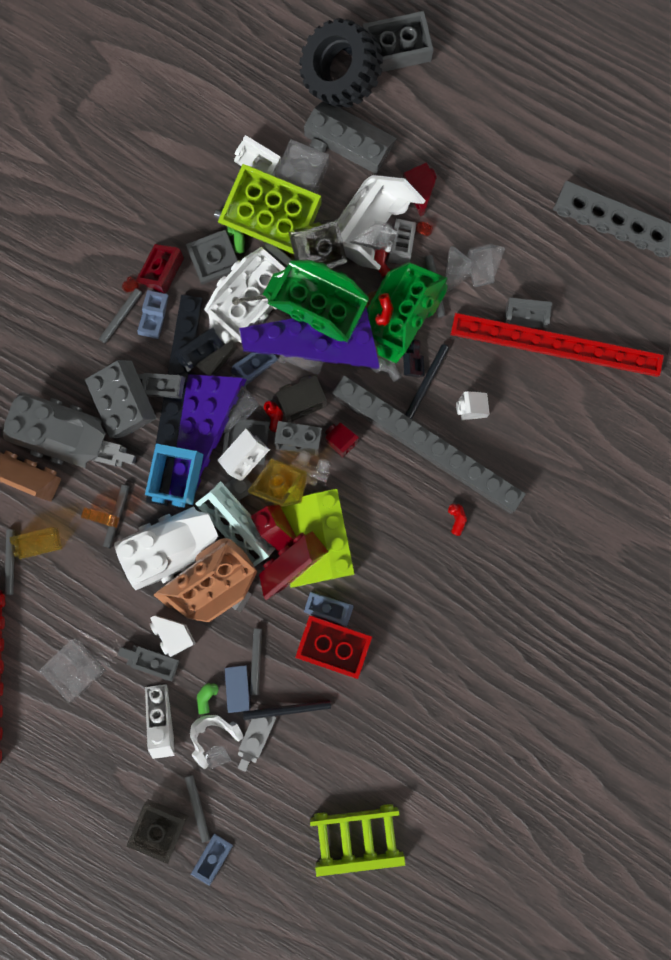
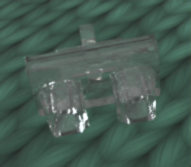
M302 450L290 466L291 469L298 471L296 478L303 481L301 487L306 489L308 483L316 486L318 480L326 483L330 475L331 462L320 458L317 466H312L309 464L312 454Z

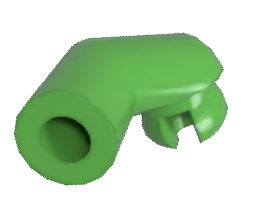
M227 227V235L234 236V253H245L244 234Z
M207 683L198 692L197 704L199 714L210 713L208 700L212 695H217L218 686L216 684Z

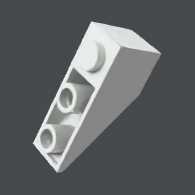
M167 684L145 687L148 751L153 759L175 756Z

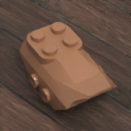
M223 538L200 552L195 558L196 563L163 586L154 596L168 608L178 610L187 619L210 622L245 598L257 574V570L247 554L231 539Z

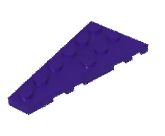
M366 308L348 342L337 341L313 329L310 324L294 320L293 318L239 328L243 351L284 355V357H299L306 360L336 364L344 363L351 364V366L371 367L373 369L380 368Z
M188 374L177 448L193 450L204 454L196 491L201 482L200 476L204 467H208L210 462L209 456L213 448L216 449L228 423L229 412L233 404L236 405L239 397L237 395L241 386L244 387L247 379ZM175 458L169 495L184 497L191 460Z

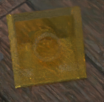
M271 458L248 489V492L283 507L300 504L307 472Z

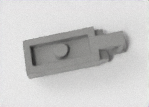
M103 440L97 458L91 460L115 467H122L123 462L135 465L137 457L127 454V448Z
M276 716L251 720L239 747L238 756H241L242 759L238 769L246 772L250 761L256 763L276 720Z

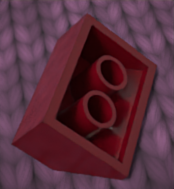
M313 531L306 535L304 533L298 535L293 540L295 543L293 546L289 547L287 545L278 552L279 558L276 560L272 558L263 565L265 570L259 574L265 600L284 590L329 552Z

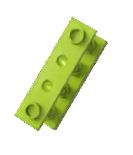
M387 804L380 806V809L336 815H327L326 812L314 814V817L310 818V826H318L321 851L320 862L315 864L316 877L405 866L403 852H399L396 849L392 816L399 815L398 807ZM384 817L387 851H385L386 854L377 855L374 852L370 819ZM362 820L365 853L363 854L364 857L355 858V855H352L348 822ZM340 823L343 856L340 860H333L330 857L326 824Z

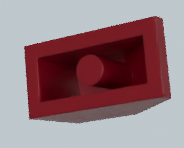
M427 162L403 174V178L426 200L424 204L414 203L420 217L425 214L437 179L434 169L429 168Z
M339 423L337 426L335 424L331 425L325 432L327 435L325 441L342 458L358 444L359 437L342 423Z
M280 504L266 506L251 516L260 536L278 551H281L287 545L291 547L295 544L293 540L296 538V535Z

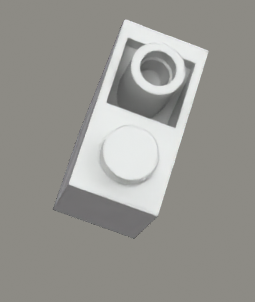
M468 391L462 394L459 402H456L457 414L461 415V420L487 418L489 416L487 393Z
M152 616L150 618L152 621L150 627L155 635L159 634L162 640L160 646L165 655L169 654L172 657L196 644L186 624L161 616Z

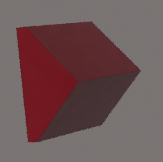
M154 244L136 281L159 293L166 294L184 260L181 250L177 247Z

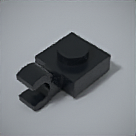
M413 339L412 345L410 344L406 351L407 354L403 355L405 376L416 378L425 376L424 356L419 355V340Z

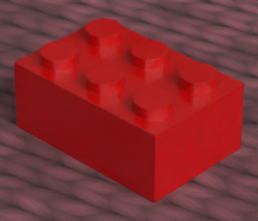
M309 615L295 658L358 679L372 636Z

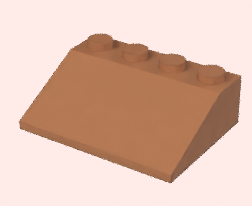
M5 451L4 454L0 453V482L49 502L52 501L61 481V478L56 476V471L47 467L44 470L36 468L37 463L28 459L21 462L17 460L18 455L9 451Z

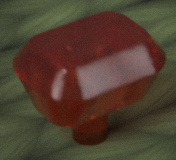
M420 221L416 226V231L429 236L433 231V226Z
M128 277L127 281H124L122 284V290L125 292H131L135 288H139L136 280H131V277Z

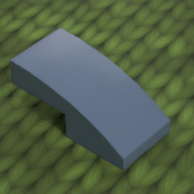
M147 290L142 307L143 314L137 330L138 335L159 339L165 317L168 294Z

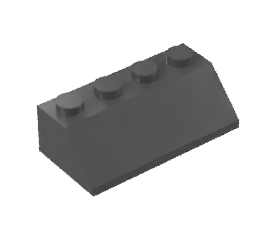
M323 101L313 109L304 125L305 137L311 140L315 138L326 143L328 149L376 175L397 140L396 137L351 113Z

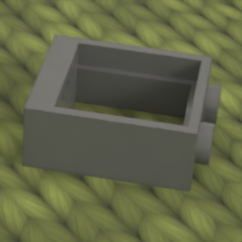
M278 421L275 436L277 450L319 456L322 428Z

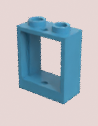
M156 444L145 495L152 497L153 502L164 504L165 500H170L173 506L185 508V504L193 505L204 454L193 450ZM167 456L191 460L184 497L159 493Z

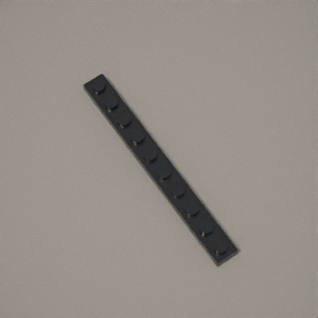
M181 295L168 375L185 377L182 398H163L156 444L177 447L187 378L191 370L185 372L173 352L197 337L203 302L201 297ZM167 456L159 493L169 494L175 457ZM150 496L146 497V503L168 506V500H165L163 504L153 502Z

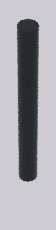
M441 345L405 414L410 419H413L448 352L449 347L447 345Z
M330 700L243 711L244 720L331 709Z

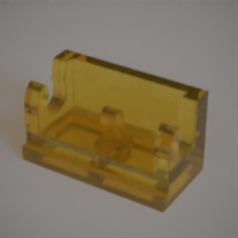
M54 527L9 537L11 544L15 546L14 556L19 557V559L62 550L58 528Z

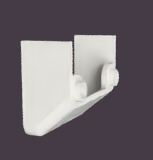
M372 175L362 183L328 233L326 242L358 265L379 270L381 266L374 260L375 250L370 247L392 214H403L407 211L411 202L424 204L426 200L404 178Z

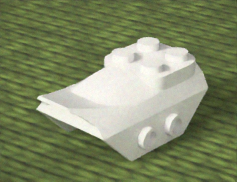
M262 247L250 253L241 261L235 262L231 268V273L227 277L223 276L218 281L217 288L204 309L209 315V329L214 327L216 334L226 345L234 342L241 343L239 328L264 324L270 316L268 314L273 308L277 309L267 304L268 299L263 295V292L273 274L284 270L285 267Z
M191 507L172 517L170 514L159 518L158 523L152 526L150 523L138 528L139 532L114 543L125 575L135 590L159 581L166 583L175 578L174 574L183 572L196 563V556L215 543L218 534L208 513L199 512L195 507Z

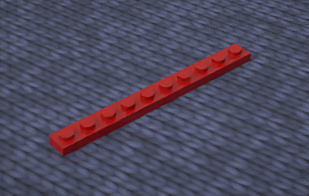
M459 313L454 314L450 334L655 377L660 376L664 355Z

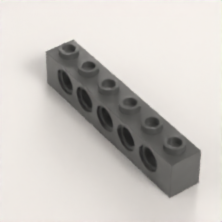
M565 181L553 208L558 215L576 219L581 225L595 227L598 232L612 234L620 241L634 243L639 249L651 250L659 257L669 258L671 256V223ZM573 202H579L582 208H576ZM593 210H598L601 216H596ZM612 218L619 219L621 224H615ZM632 226H637L640 229V233L635 232ZM652 234L658 235L660 241L654 240Z

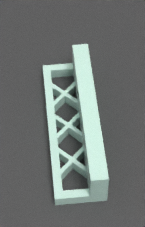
M221 481L195 503L202 512L209 514L212 523L225 538L231 539L247 554L254 567L268 558L275 550L270 543L260 536L249 512ZM209 499L214 505L215 510L210 509L204 502ZM220 517L226 518L229 522V526L224 525L221 522ZM235 533L240 534L243 537L244 542L238 541L235 537ZM249 549L254 550L260 557L254 559L249 553Z

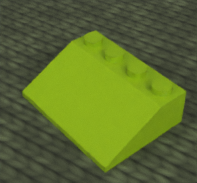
M242 164L218 223L297 255L322 204L321 196Z
M337 489L274 503V505L280 504L296 537L301 533L306 535L313 531L329 551L290 584L291 588L354 575Z

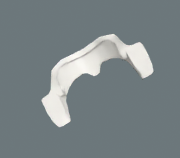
M204 715L193 722L190 738L195 746V751L192 753V757L203 769L208 767V763L203 755L204 749L197 742L198 734L205 732L207 726L213 725L225 729L237 741L243 739V734L238 724L235 722L228 724L218 715Z

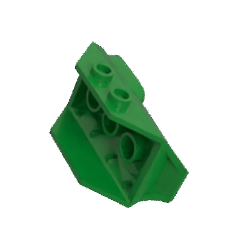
M312 260L290 261L287 268L273 274L263 292V295L268 299L267 304L290 314L294 320L304 321L310 324L313 329L341 342L349 341L369 301L366 294L346 274L335 272L329 269L327 265L320 262L316 263Z
M409 262L387 273L367 309L373 340L379 356L397 364L406 353L425 319L431 317L436 312L447 292V277ZM388 293L394 308L388 325L379 326L375 321L376 315L382 314L383 310L379 296Z

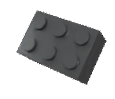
M424 11L363 24V28L377 39V43L381 47L382 51L379 54L383 56V64H380L382 72L431 62L433 46Z
M117 360L85 379L110 438L125 437L157 419L132 361Z

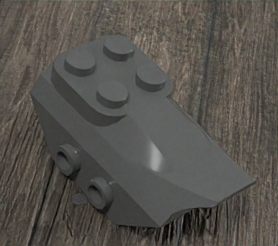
M24 392L18 394L12 402L4 423L3 438L5 441L31 450L29 454L39 458H42L43 455L51 457V462L59 465L66 462L86 468L89 460L97 458L106 434L101 427L102 419L83 413L82 408L70 405L69 408L62 406L63 402L54 398H50L48 401Z

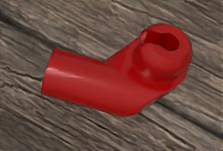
M384 245L378 246L375 249L374 260L381 266L378 272L383 278L391 271L385 263L389 249Z
M388 293L379 296L383 309L382 314H377L375 318L376 324L379 326L388 325L394 308Z
M267 401L264 403V410L271 419L269 430L276 432L278 421L282 422L283 412L275 402Z
M452 503L448 508V512L455 518L451 533L461 536L467 522V517L463 506Z

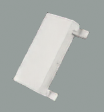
M246 135L235 152L237 156L234 161L241 166L242 164L248 165L272 176H275L282 165L279 155Z
M245 429L218 459V462L230 476L241 481L270 449L266 447L256 435L254 437L249 430Z

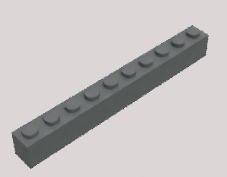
M343 376L333 391V399L508 513L515 512L526 493L346 376Z

